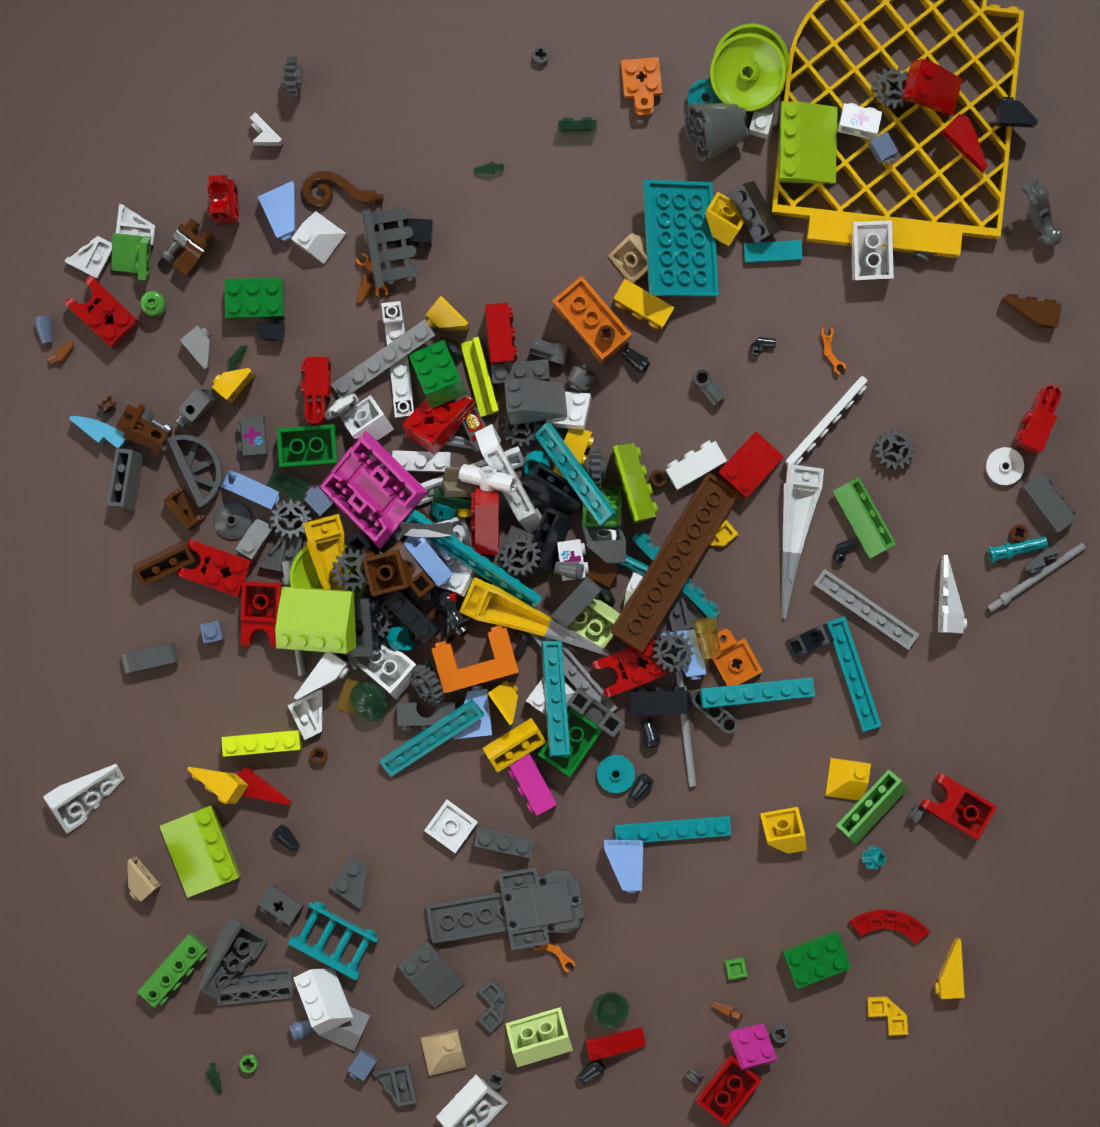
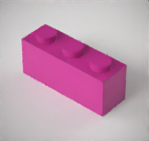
M530 753L509 765L511 768L508 769V772L513 780H518L520 785L517 788L522 797L526 795L529 801L526 805L531 814L535 812L536 815H539L557 805Z

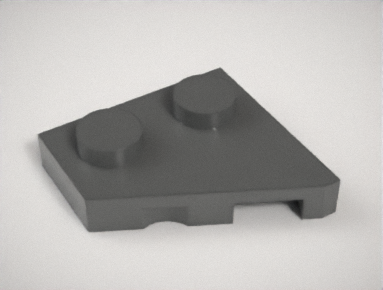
M680 591L668 610L672 632L674 630L680 631L708 625L707 619H705L694 603L683 591Z
M410 1063L373 1072L375 1078L377 1077L384 1085L383 1088L392 1096L398 1107L418 1102Z

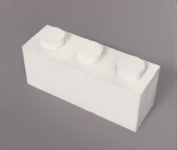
M709 440L700 445L701 450L697 452L692 450L683 455L685 459L678 462L676 459L667 465L668 469L665 472L676 491L727 462L716 441L711 443Z
M392 451V456L408 472L444 473L445 467H451L450 452H437L434 455L431 452Z

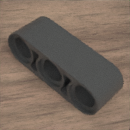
M587 576L551 616L564 628H567L602 589Z
M175 643L120 655L124 674L179 662Z
M700 691L692 694V704L723 732L730 734L737 730L738 722L723 707H718L720 710L719 715L715 718L711 717L709 714L710 708L702 709V705H698L695 702V697L697 694H700ZM727 719H731L734 722V727L731 730L724 728V722Z

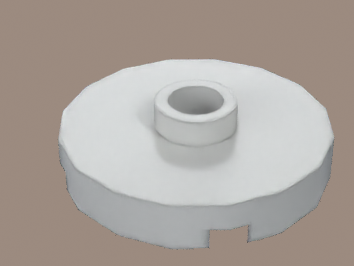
M354 393L344 399L336 400L333 406L324 413V416L329 421L331 418L340 416L350 409L352 402L356 404L359 401L358 397Z
M1002 447L989 454L985 469L992 482L1007 486L1021 478L1024 472V462L1022 456L1016 450ZM1003 463H1007V464H1008V469H1007V470L1003 469V467H1002V464H1003Z

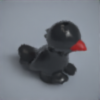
M445 591L437 597V607L441 611V615L445 614V635L441 637V642L446 641L447 643L454 640L455 636L459 639L470 629L466 624L472 618L467 617L465 619L458 611L456 604L457 593Z

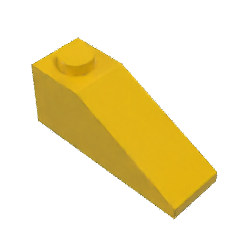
M954 938L938 975V983H935V993L941 999L965 998L962 943L960 938Z

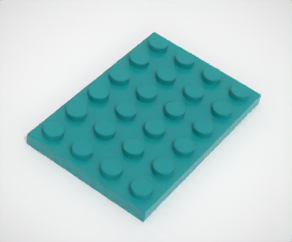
M644 180L643 197L649 296H719L716 238L712 236L705 215L707 208L713 200L712 182Z

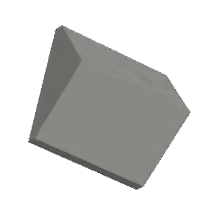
M349 1006L354 1019L319 1036L355 1051L370 1015Z

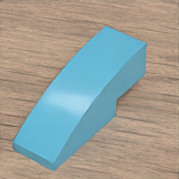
M70 416L69 418L100 444L107 439L116 448L123 449L130 440L124 439V433L95 419L80 416Z

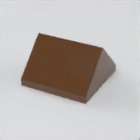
M399 549L362 559L372 596L409 587Z

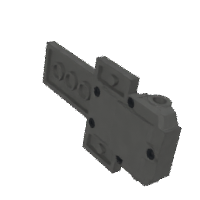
M537 866L498 873L501 892L426 905L432 944L508 931L511 950L550 944L548 935L550 932L567 933L577 930L580 927L581 918H585L578 878L574 879L572 873L565 869L550 871L545 876L538 877Z

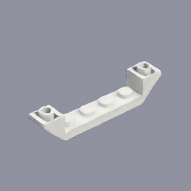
M401 301L381 303L387 345L405 333ZM408 356L390 367L395 418L410 416L414 412Z
M493 424L475 432L481 453L488 466L495 467L497 472L513 475L518 479V485L514 493L503 492L517 520L528 533L537 530L542 515L538 508H534L500 445L501 439Z

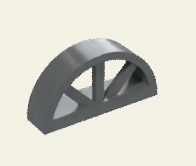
M175 435L167 438L198 507L201 509L206 507L216 498L223 483V466L220 457L208 443L197 437ZM181 441L193 442L187 459L179 444ZM200 444L209 451L213 458L191 467ZM212 464L216 466L215 482L193 474ZM198 482L213 487L206 498Z

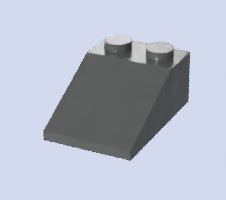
M529 378L504 380L507 414L510 425L568 417L564 383Z
M429 939L397 965L434 1008L465 984Z

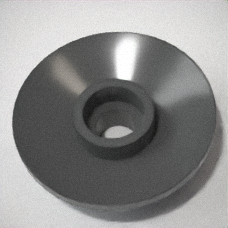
M227 502L216 510L213 523L220 536L229 540H236L242 538L251 527L252 517L247 507L243 504ZM230 517L235 518V522L233 524H230L228 522V519Z

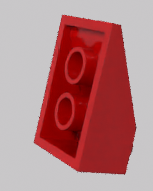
M925 59L915 60L911 62L902 99L953 116L963 79L933 62Z
M755 431L717 474L746 499L784 456Z

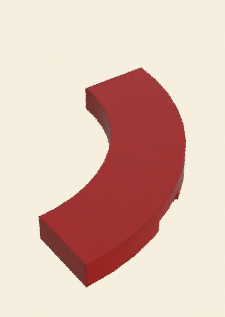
M890 909L867 911L849 920V923L860 937L874 930L891 929L906 935L916 944L930 933L921 922L912 916Z

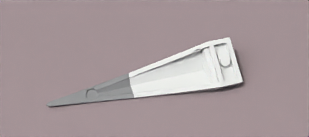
M788 464L786 484H784L782 619L787 617L801 552L822 490L824 469Z

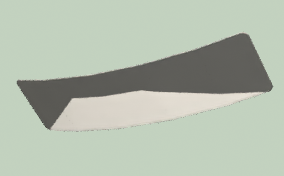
M400 522L402 533L406 536L445 537L454 535L451 522L436 524Z

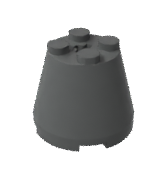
M694 103L687 106L689 110L688 115L684 116L688 142L692 143L697 151L695 156L698 160H710L749 137V131L744 120L746 119V112L744 108H739L737 104Z

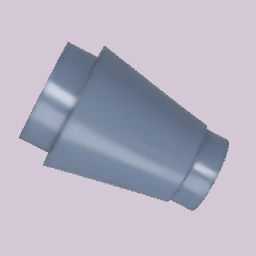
M50 315L35 317L36 322L34 324L41 343L53 342V319H51Z
M309 1019L294 1022L293 1025L289 1026L295 1041L298 1039L302 1040L315 1031Z

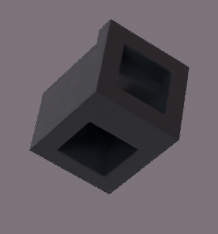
M266 320V323H258L257 335H259L261 340L284 342L286 323L283 320H280V324H277L275 320Z

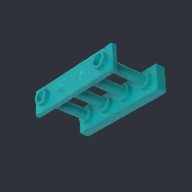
M317 900L315 903L311 901L308 906L313 911L304 928L297 937L293 935L288 944L348 977L357 980L361 973L358 970V964L370 941H378L377 932L370 928L364 930L325 909V904ZM322 913L329 917L330 920L317 944L312 946L307 943L308 940L306 938L319 914ZM338 922L346 926L347 929L334 953L329 955L324 952L325 949L323 947ZM355 931L363 935L364 938L352 961L346 964L341 961V955Z

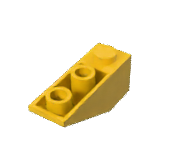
M196 767L187 768L192 773L191 776L195 780L202 782L206 790L215 793L218 796V800L223 804H236L248 787V784L234 773Z

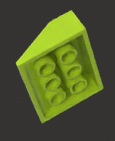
M781 102L778 182L836 184L838 107L806 102Z
M634 443L613 446L612 454L633 524L656 518L655 513L659 512L656 502L651 501L650 495L653 494L650 483L646 484L645 476L648 475L645 465L641 466L639 458H642L640 448L635 447Z
M282 587L275 628L276 648L344 654L355 649L354 591Z
M214 805L159 826L187 898L241 877Z

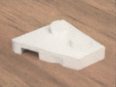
M119 204L116 233L151 237V245L154 246L156 226L123 204Z
M97 236L89 244L81 247L74 255L66 258L64 262L99 279L112 254V243Z
M322 689L288 705L304 740L322 732Z

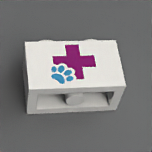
M844 103L837 132L873 140L878 133L882 112L871 107L862 108L854 103Z
M580 539L557 542L560 562L579 561L580 564H584L582 579L586 578L585 574H588L589 570L588 563L583 562V555L586 554L585 543H581ZM562 576L563 581L573 580L568 577Z

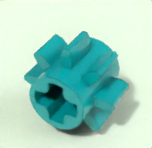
M868 846V850L862 853V862L866 864V868L879 870V866L885 864L886 855L881 851V847Z

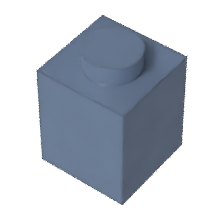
M888 132L869 142L868 146L879 164L883 162L888 164L896 159L895 155L898 153V150Z
M318 486L310 488L305 494L306 498L304 500L321 517L335 505Z
M221 621L200 624L204 644L225 640Z
M361 1049L348 1068L349 1075L357 1081L360 1079L364 1081L377 1062V1058Z

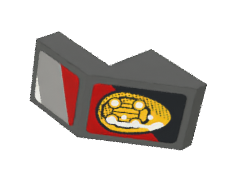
M474 407L471 414L462 422V425L476 453L481 450L475 432L486 426L477 407Z

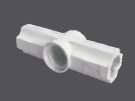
M464 464L459 472V479L461 481L479 485L483 491L499 490L514 493L518 485V479L515 476L497 472V469L491 466L480 468Z

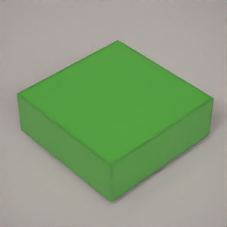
M744 957L725 960L728 980L748 977Z

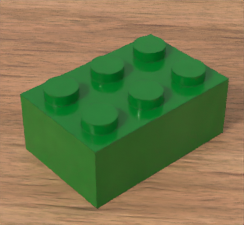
M282 277L224 279L225 318L227 320L285 319V291Z
M444 340L408 354L431 408L467 394Z
M334 424L277 429L279 467L281 469L336 465L339 462L337 433Z
M572 707L567 712L570 755L550 757L549 741L546 742L538 754L569 777L603 730Z
M836 930L782 950L797 989L852 968L839 933Z

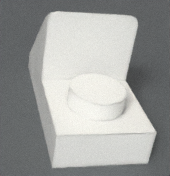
M256 112L250 117L253 122L251 126L258 133L262 131L253 140L255 146H281L284 143Z

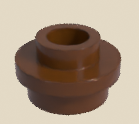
M655 470L650 474L649 482L652 487L662 489L668 483V475L663 470ZM656 476L662 477L661 483L655 481Z

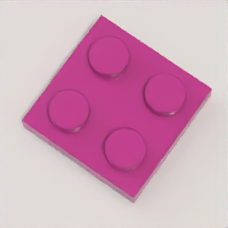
M764 1023L728 1033L741 1070L772 1063L777 1060Z

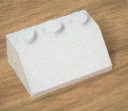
M311 969L294 977L311 1026L318 1035L354 1019L335 969Z
M475 1075L436 1117L444 1127H486L508 1102L491 1088L485 1080Z

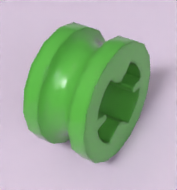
M251 1054L245 1055L240 1061V1068L245 1073L253 1072L258 1065L257 1058ZM247 1059H251V1062L254 1063V1067L251 1066V1069L244 1065V1061L246 1062Z

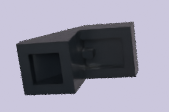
M360 531L344 542L348 549H352L353 553L359 549V555L368 548H370V551L375 552L374 555H377L378 552L384 553L382 548L379 549Z
M827 623L787 640L786 643L793 658H796L834 641Z

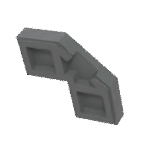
M492 978L477 991L490 1005L477 1018V1021L489 1033L504 1021L505 992Z

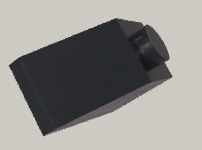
M1003 97L998 101L996 126L1035 128L1038 124V120L1020 100H1014L1013 97Z

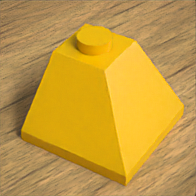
M717 192L705 215L712 236L718 239L719 242L730 246L744 221L733 200Z
M442 296L437 299L426 313L427 322L433 329L436 327L440 331H467L469 329V323Z
M249 368L224 372L222 375L218 374L212 381L214 384L212 388L232 404L256 374Z
M506 680L490 691L488 695L509 725L514 722L518 700L516 692L519 689L513 681L509 683Z
M830 758L825 796L859 801L867 791L871 764Z
M798 807L760 813L768 845L787 854L807 850L805 831Z

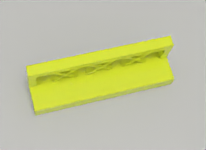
M479 337L460 343L480 416L485 417L499 413Z

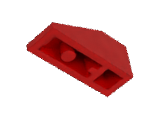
M959 113L941 134L983 173L987 168V164L975 129L971 125L972 121L967 116H962Z
M243 768L242 771H237V776L248 784L242 796L287 805L292 804L290 798L262 776L254 773V769Z
M642 1027L586 1038L590 1061L646 1046Z

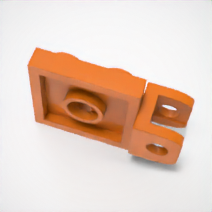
M659 57L621 60L624 99L634 98V108L638 116L652 115L654 96H662ZM639 74H643L647 78H644V82H640V79H636Z
M725 628L712 635L713 642L719 652L711 655V658L726 686L739 685L763 672L745 638L736 642L732 633ZM722 635L726 636V640L724 642L720 641V637ZM735 658L742 661L739 669L731 665Z

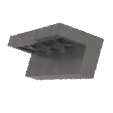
M292 968L237 973L231 979V983L216 996L217 1004L221 1006L295 998ZM289 988V991L281 992L279 989ZM267 990L269 993L262 994L260 991ZM243 992H247V993H249L250 995H249V996H242V995H240V994L243 993ZM228 994L231 997L221 998V995Z

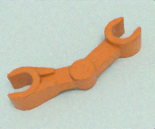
M361 253L364 257H366V261L364 263H361L358 259H356L358 265L365 266L372 272L371 262L369 261V257L367 256V254ZM385 284L382 287H376L378 298H380L379 290L384 289L386 296H388V289Z
M823 327L821 330V337L824 343L823 354L834 366V373L840 375L836 367L841 365L846 370V365L843 362H839L832 353L833 328H830V335L826 336Z
M545 944L539 947H532L534 950L544 949L556 954L566 972H569L565 967L567 962H571L575 967V962L562 952L559 945Z

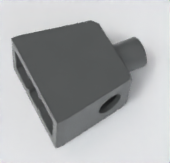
M206 386L196 387L178 409L182 415L176 420L177 423L186 428L190 422L200 421L219 398Z

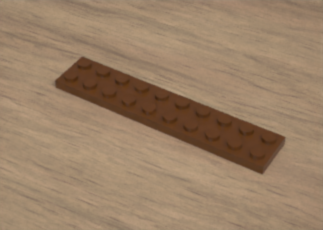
M706 473L610 628L609 632L638 652L642 653L740 494L711 473Z

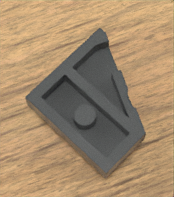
M299 536V540L296 537H292V541H289V537H286L284 540L280 537L268 555L261 561L259 567L283 572L282 562L289 561L291 568L295 556L301 550L303 536Z
M351 856L329 888L360 909L362 907L368 866L354 856Z

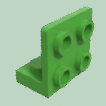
M114 233L112 235L111 269L113 271L138 273V280H146L150 274L151 237Z
M614 485L601 486L598 489L616 514L606 524L600 526L583 503L582 526L621 527V487Z

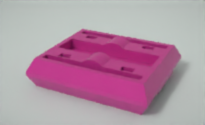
M367 431L351 446L319 486L334 504L379 549L398 529L400 522H403L428 493ZM372 455L376 460H371L369 457ZM335 485H336L338 488L341 487V488L343 489L342 492H343L344 494H348V495L350 496V499L347 500V499L335 488ZM405 488L408 492L405 493L402 489ZM361 514H368V515H369L368 519L371 520V521L374 520V521H375V523H374L375 526H376V527H381L382 530L379 532V531H378L369 521H367Z

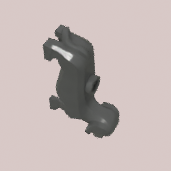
M1035 177L1032 179L1031 186L1027 182L1021 185L1022 192L1027 195L1029 200L1026 218L1032 222L1035 230L1041 232L1042 235L1038 237V241H1042L1050 248H1053L1061 241V228L1053 227L1048 192L1040 183L1039 178Z

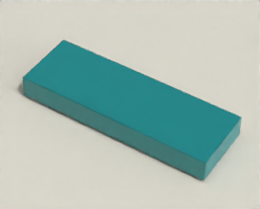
M801 240L744 243L745 263L802 260Z

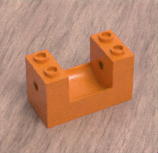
M583 276L579 277L552 300L553 309L564 321L567 320L590 347L589 351L601 365L631 340L632 334ZM603 325H610L615 330L614 340L610 343H603L598 338V330ZM609 329L601 331L603 333L602 338H611Z
M502 625L490 628L491 632L488 633L495 659L458 669L451 643L447 644L446 641L435 644V648H432V653L444 693L519 673L507 628H502Z

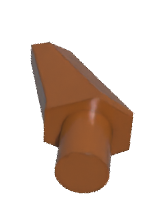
M363 274V283L359 284L357 304L365 301L374 285L370 283V274Z
M69 341L56 350L55 355L48 357L49 363L53 364L59 361L62 364L74 348L73 341Z
M713 1003L712 1005L715 1010L729 1019L734 1018L740 1021L743 1017V1014L737 1012L735 1007L719 1003Z

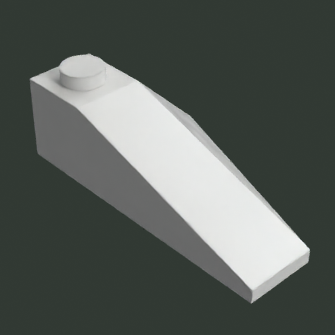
M948 555L941 556L938 633L962 634L967 629V618H964V611Z
M381 645L380 653L375 656L355 657L356 665L396 700L409 686L412 679L411 675H413L411 671L417 667L402 652L394 651Z
M117 764L58 786L43 796L64 831L69 833L87 820L86 816L93 808L96 810L103 797L110 795L125 778Z

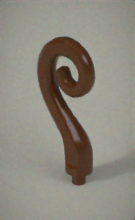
M319 171L309 175L301 187L302 197L305 202L313 207H324L329 204L333 197V191L327 184H319L318 189L325 194L322 199L313 197L311 193L312 186L320 181H329L336 184L350 198L364 205H376V202L384 201V195L376 194V190L358 189L341 175L330 171Z

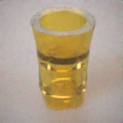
M717 616L691 621L702 659L719 657L721 653L719 649Z

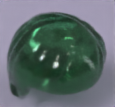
M363 681L357 683L352 688L349 696L351 706L361 719L374 722L381 720L386 715L389 699L385 691L375 682Z
M617 992L601 993L594 999L591 1007L592 1018L599 1026L604 1028L617 1027L621 1021L628 1017L630 1011L628 1001Z

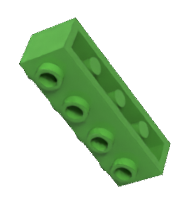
M859 477L833 491L836 500L842 507L846 518L852 525L869 558L896 545Z
M888 769L836 826L856 845L907 791L908 787Z
M192 932L189 933L137 993L153 1007H156L158 1004L162 1006L169 998L167 993L170 990L175 991L181 984L179 980L184 975L188 977L195 969L192 965L196 961L200 963L207 955L205 951L208 947Z

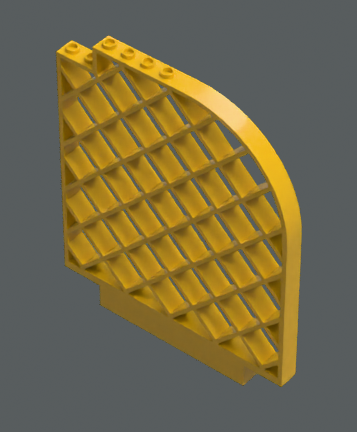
M819 0L807 13L793 39L789 51L790 66L784 86L783 101L798 102L790 92V83L807 71L823 91L822 94L810 103L818 104L828 97L841 113L844 104L833 91L853 76L870 96L859 107L866 108L874 102L891 122L876 137L891 131L895 127L912 150L893 165L891 162L885 164V162L881 163L886 171L867 186L849 163L868 148L870 149L868 144L871 139L860 137L865 145L846 160L837 150L836 161L840 165L836 167V174L844 169L861 190L840 206L824 187V183H812L813 186L795 201L790 198L781 187L780 182H778V142L771 206L772 215L808 219L806 242L852 246L853 222L892 220L893 251L914 253L921 251L933 253L932 255L958 258L961 252L962 236L998 240L1001 237L1012 127H1005L1004 141L1002 142L995 133L1002 126L991 128L974 106L991 92H994L999 99L1013 97L1015 100L1024 10H1019L1018 7L1010 6L1008 9L1000 8V5L996 4L986 6L987 0H981L979 8L973 0H961L973 16L954 30L938 11V8L948 0H938L935 4L930 0H919L926 11L908 25L892 7L891 3L895 0H876L880 5L861 20L845 0H834L854 24V26L834 41L814 16L829 1ZM884 9L901 31L881 46L864 24ZM931 15L947 34V37L928 51L911 29ZM985 15L1016 18V24L1001 35ZM978 20L994 42L975 56L958 34ZM808 21L828 45L810 61L796 47L800 34ZM858 30L875 51L855 66L838 45ZM1015 32L1012 49L1005 39ZM904 35L922 56L919 59H925L940 65L932 55L952 40L969 61L954 74L960 76L973 66L990 88L971 103L960 90L958 101L964 108L946 123L941 120L934 110L919 104H915L897 118L889 107L885 108V103L879 105L880 99L873 98L877 93L872 92L873 87L860 73V70L877 56H880L889 69L893 66L894 71H897L898 65L885 50ZM998 45L1012 64L1011 71L996 82L979 60ZM830 51H833L849 72L829 87L814 69L813 65ZM795 56L802 67L791 75L793 57ZM910 66L903 72L901 70V73L903 74L905 71L909 73ZM1010 78L1009 93L1007 95L1000 85ZM921 107L938 129L918 144L901 122ZM968 112L985 133L978 139L979 144L989 138L1002 154V160L997 168L986 175L985 172L981 173L954 147L959 155L939 170L922 148L938 136L959 113L963 116ZM916 153L933 176L913 191L896 168ZM961 159L967 163L980 179L977 184L962 196L943 175L944 172ZM1000 171L998 189L990 178ZM890 174L907 194V197L887 211L870 189ZM937 179L954 202L934 217L917 194ZM984 184L997 200V208L993 214L981 222L964 199ZM818 190L833 210L797 207V205L814 191ZM778 194L787 205L777 204ZM862 195H865L881 216L843 211ZM911 200L928 221L890 216ZM958 205L974 226L937 221ZM995 218L994 228L984 227L988 222Z

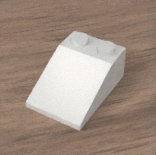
M892 220L853 222L852 280L894 278Z
M326 652L294 698L297 700L302 699L339 678H344L349 671L347 667L349 663L335 653Z

